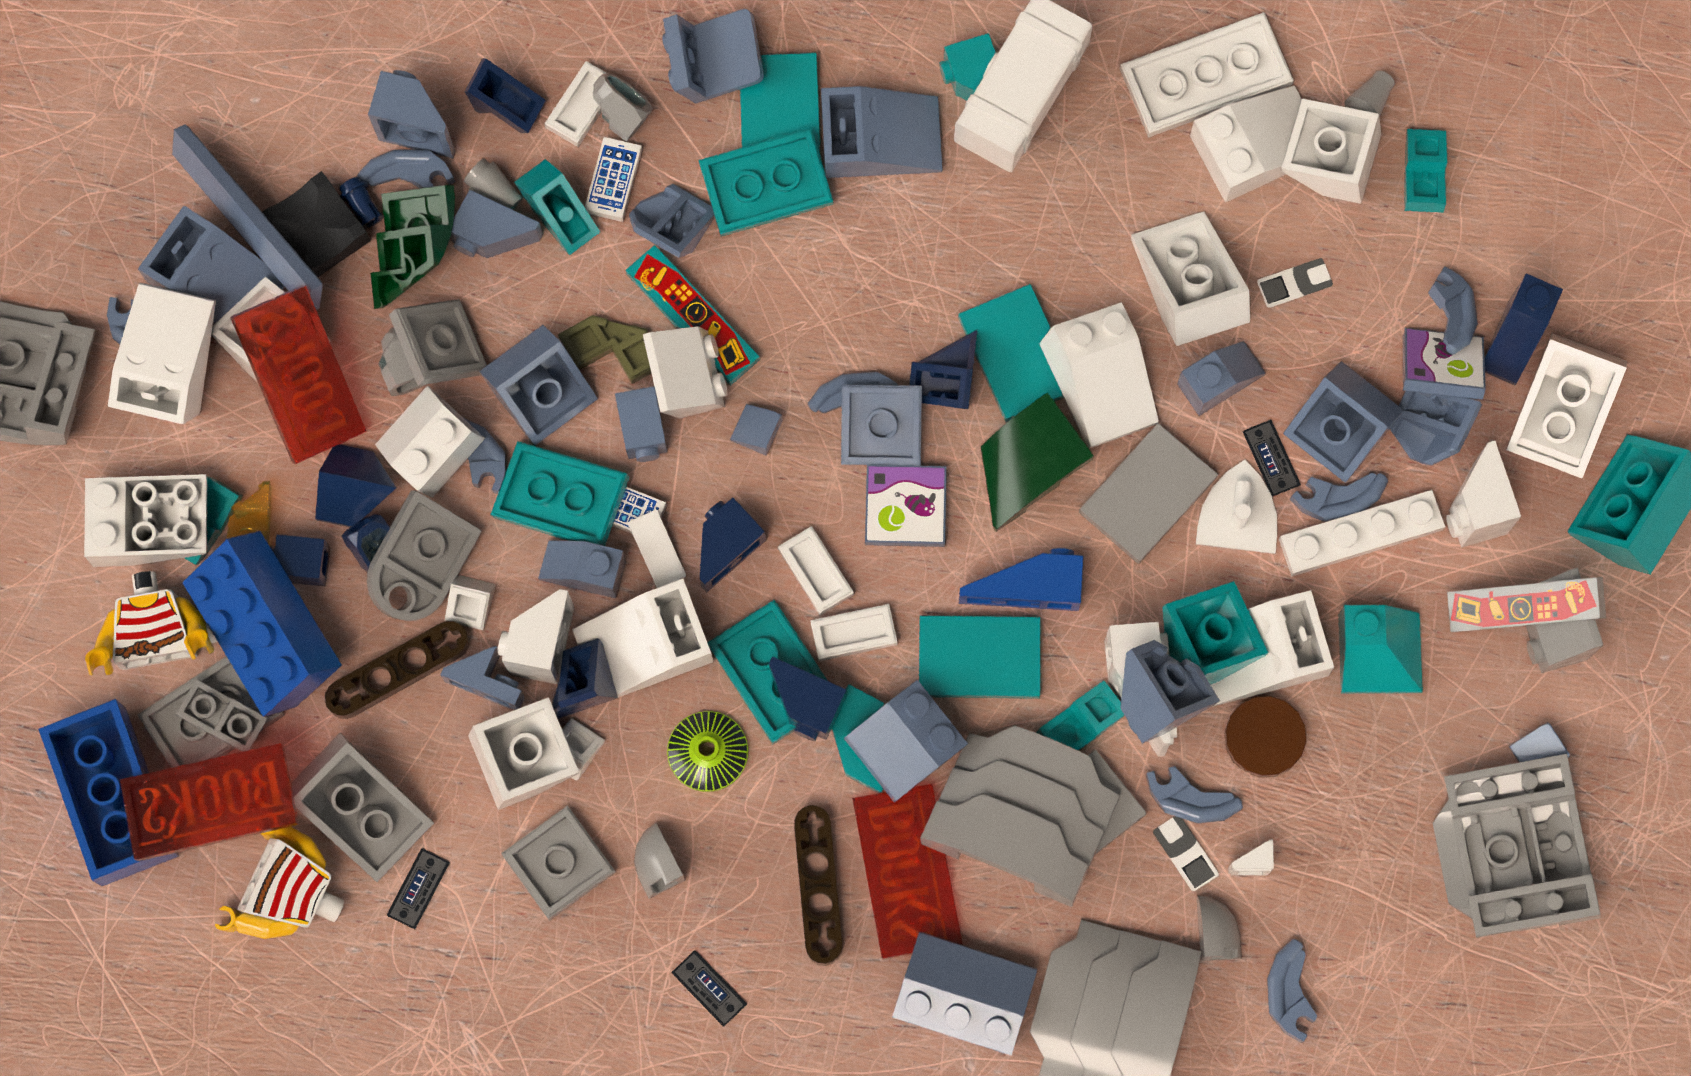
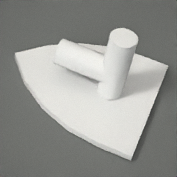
M1243 460L1228 470L1209 492L1202 505L1198 521L1196 545L1275 554L1277 513L1271 493L1261 476L1246 460Z

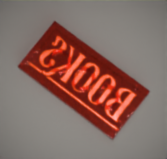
M306 285L298 286L230 317L292 463H300L367 432Z
M282 743L120 779L134 860L136 861L299 825L285 749Z
M928 784L914 787L896 802H893L886 792L852 798L882 960L912 955L920 931L963 944L946 854L922 845L920 839L936 804L933 785Z

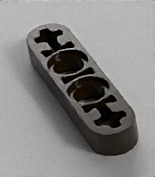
M445 621L335 681L325 692L326 707L334 716L340 719L355 717L462 657L469 648L470 640L466 630L455 621ZM450 631L452 635L460 633L461 637L456 640L458 647L453 650L448 645L439 648L436 651L441 658L434 661L433 654L425 643L431 640L433 646L436 647L445 641L443 636L445 632ZM411 650H421L426 655L425 665L416 671L409 670L404 665V658ZM378 669L388 671L391 676L389 685L383 690H374L368 683L371 673ZM360 679L363 689L370 697L364 700L363 696L358 693L350 698L351 706L344 709L341 705L334 706V703L339 700L337 695L339 691L344 690L346 694H352L359 690L354 682Z
M809 805L798 811L794 820L805 948L812 962L817 965L827 966L837 961L842 953L831 821L823 808ZM815 814L817 821H824V826L817 829L818 843L826 840L827 847L811 846L804 850L802 849V842L810 844L808 829L801 828V823L807 822L808 815ZM820 854L827 859L828 868L823 875L812 876L805 870L804 864L810 855ZM818 894L827 896L832 902L830 913L823 917L812 915L808 909L810 899ZM834 921L835 928L826 927L828 942H835L836 948L830 949L829 957L824 958L821 957L819 951L812 950V944L819 943L818 928L810 931L809 924L824 925Z

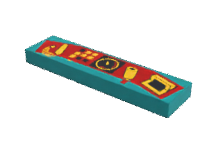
M655 245L625 270L626 275L677 329L698 326L707 330L708 335L713 334L719 356L714 358L716 370L718 373L723 374L724 379L730 386L760 361V356Z

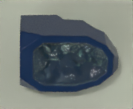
M376 514L359 521L341 535L361 568L367 573L373 557L390 529L383 517Z

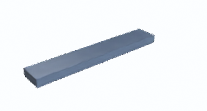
M186 124L174 129L172 155L298 303L309 312L319 309L323 287L321 280Z

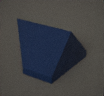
M977 330L919 362H912L909 385H922V403L961 409L969 408Z
M336 443L333 445L319 470L315 515L317 521L352 527L397 488L373 451Z
M599 638L563 650L560 678L552 701V707L557 719L618 699L604 647Z

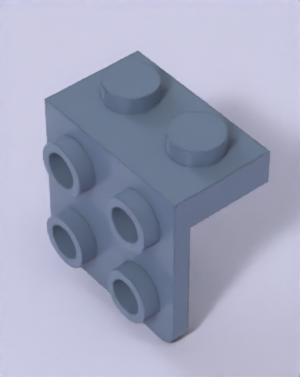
M741 9L696 25L691 24L677 14L663 19L665 33L662 36V41L670 58L671 69L668 72V77L675 92L696 104L758 84L763 80L764 73L755 21L752 12L749 10Z

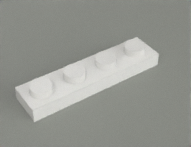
M1430 490L1282 535L1279 538V542L1292 577L1443 531L1445 525L1433 491Z

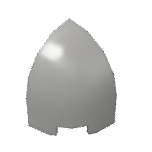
M657 823L644 831L636 845L634 857L638 878L649 899L685 881Z
M1197 896L1200 951H1202L1201 961L1242 959L1240 932L1236 918L1226 905L1216 899Z

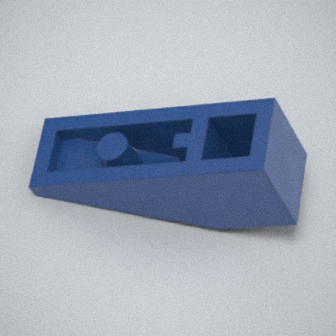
M1051 549L1050 554L1042 553L961 587L959 604L1079 611L1083 556L1074 555V551L1071 549Z

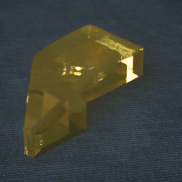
M263 481L258 485V491L244 502L238 501L231 507L233 515L229 517L227 539L261 531L269 544L271 521L270 481Z

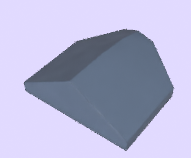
M674 184L667 186L663 192L640 201L629 213L631 225L635 233L678 258L694 251L715 218L712 206Z
M1405 391L1399 407L1404 411L1390 430L1410 459L1432 466L1460 452L1482 404L1480 401L1470 398Z

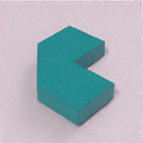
M848 684L846 687L847 697L832 727L845 776L882 794L884 790L844 738L883 707L884 703Z

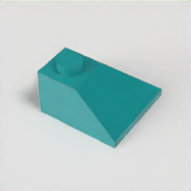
M1234 581L1167 603L1162 607L1164 633H1167L1169 656L1179 662L1188 659L1198 665L1210 685L1223 680L1269 653Z
M1344 605L1338 614L1341 694L1422 693L1420 613L1388 605Z

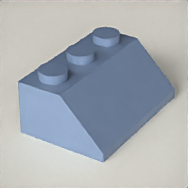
M920 931L892 1018L1012 1056L1038 969Z

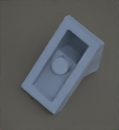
M497 646L443 668L440 674L445 683L512 710L521 708L525 699L522 691L517 689L519 683L500 674H497L495 679L490 678L500 657Z

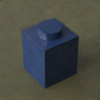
M277 535L275 546H270L290 581L293 584L325 587L330 556V546L326 540Z

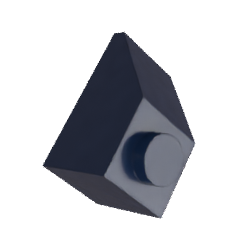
M733 497L726 504L723 501H719L705 514L707 520L703 523L699 579L701 587L706 593L766 541L765 531Z
M772 656L769 662L770 673L788 721L791 725L795 726L793 731L811 741H816L817 737L827 740L847 697V690Z

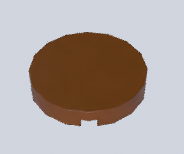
M1272 696L1254 697L1240 704L1230 716L1224 732L1226 750L1233 763L1245 772L1251 773L1250 775L1259 778L1277 777L1289 771L1301 758L1307 742L1305 724L1298 711L1286 701Z

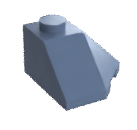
M1156 640L1132 648L1126 653L1121 710L1126 716L1130 728L1137 734L1142 744L1166 734L1220 701L1198 665L1188 659H1184L1182 662L1177 661L1167 655V647Z

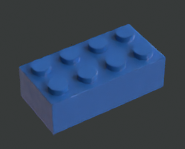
M261 531L226 539L182 582L263 717L297 707L342 666Z
M114 699L38 729L93 882L100 886H105L179 857L173 838L164 839V835L168 836L170 833L168 824L160 833H150L144 827V816L154 802V794L152 791H146L148 802L142 804V801H145V799L140 795L139 791L155 788L125 706ZM159 804L151 816V825L155 830H159L162 827V823L158 818L165 817L161 804ZM163 839L164 841L147 846H140V844Z

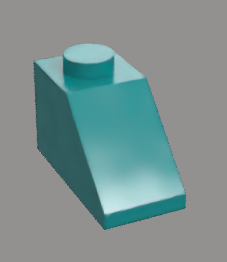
M989 33L944 47V60L939 62L943 81L945 84L951 83L955 95L966 101L971 94H974L983 79L989 62L996 53Z
M546 159L514 182L533 212L567 254L571 255L600 233V230L563 173Z

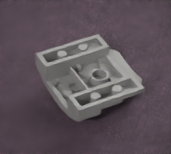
M0 301V441L30 445L67 444L77 410L76 402L86 372L85 367L96 333L95 329L72 325L63 312L27 308Z
M1012 726L988 738L969 733L966 740L968 744L962 749L939 801L934 806L920 838L921 844L958 860L961 853L1034 883V892L1072 907L1120 795L1101 785L1090 756L1053 739L1018 726Z
M1567 754L1444 776L1449 800L1433 822L1448 903L1473 919L1476 938L1601 918Z
M1081 920L1076 939L1051 952L1031 1025L1030 1034L1044 1057L1039 1076H1170L1202 951Z

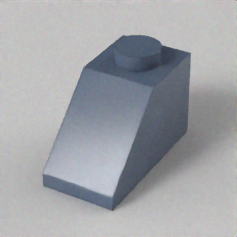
M469 190L454 217L450 238L454 243L453 247L459 252L470 257L479 254L485 258H490L539 242L543 233L539 222Z
M1243 341L1215 350L1181 371L1177 385L1198 416L1265 376L1266 373Z
M655 386L615 393L628 459L636 458L637 462H648L658 459L661 453L667 452Z
M548 541L538 579L616 599L626 558L623 550L586 541Z

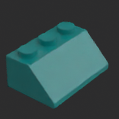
M1627 434L1567 532L1619 566L1651 575L1691 510L1690 450Z

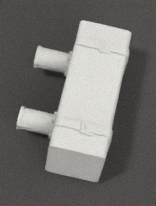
M1030 0L1025 10L1016 19L1015 26L999 53L996 52L989 62L983 79L974 94H971L966 101L965 109L955 123L954 141L1000 168L1012 172L1023 153H1026L1031 145L1033 136L1071 73L1078 67L1080 59L1090 43L1092 24L1050 0Z

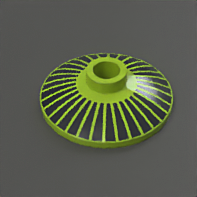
M712 711L698 712L683 719L673 730L667 747L668 762L677 779L687 787L702 792L718 791L731 785L742 774L748 759L747 740L742 729L730 717ZM705 742H710L715 746L713 754L709 756H704L699 752L700 746Z

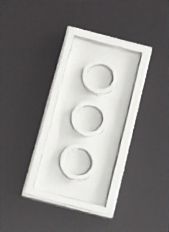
M1264 12L1120 64L1121 74L1148 138L1193 122L1226 105L1289 87L1294 81Z

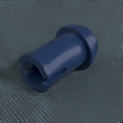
M354 177L339 187L340 197L344 202L347 201L364 229H367V227L370 228L379 223L384 218V215L379 211L367 191L368 183L361 181L359 177Z

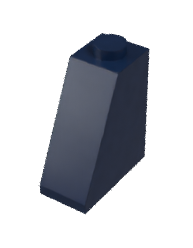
M1527 273L1524 275L1508 301L1484 356L1485 373L1512 385L1517 384L1549 324L1562 294V288Z

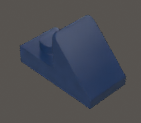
M486 58L481 59L464 91L476 112L492 113L520 133H529L546 101Z

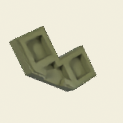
M592 315L558 334L559 339L579 370L613 352L631 384L652 374L643 334L648 333L645 328L633 325L627 326Z

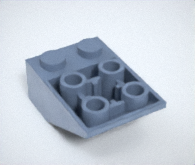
M862 86L821 88L826 178L942 172L938 96Z
M186 206L182 207L138 268L146 282L150 285L216 300L213 325L263 278H268L282 290L285 287L260 258L216 225Z

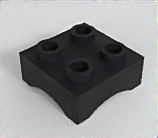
M322 171L312 177L294 194L262 211L317 277L370 242L366 230L341 199Z

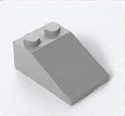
M341 733L283 791L292 805L376 882L434 824L421 809Z

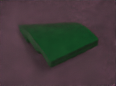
M454 185L381 194L385 232L376 233L380 271L370 273L374 309L386 307L439 265L448 246L453 227L455 209Z
M1048 392L1019 412L981 445L980 449L994 530L997 532L1021 516L1029 506L1059 487L1061 481L1091 462L1094 458V455Z

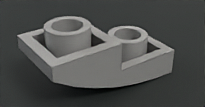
M197 679L175 713L181 719L246 754L268 719Z

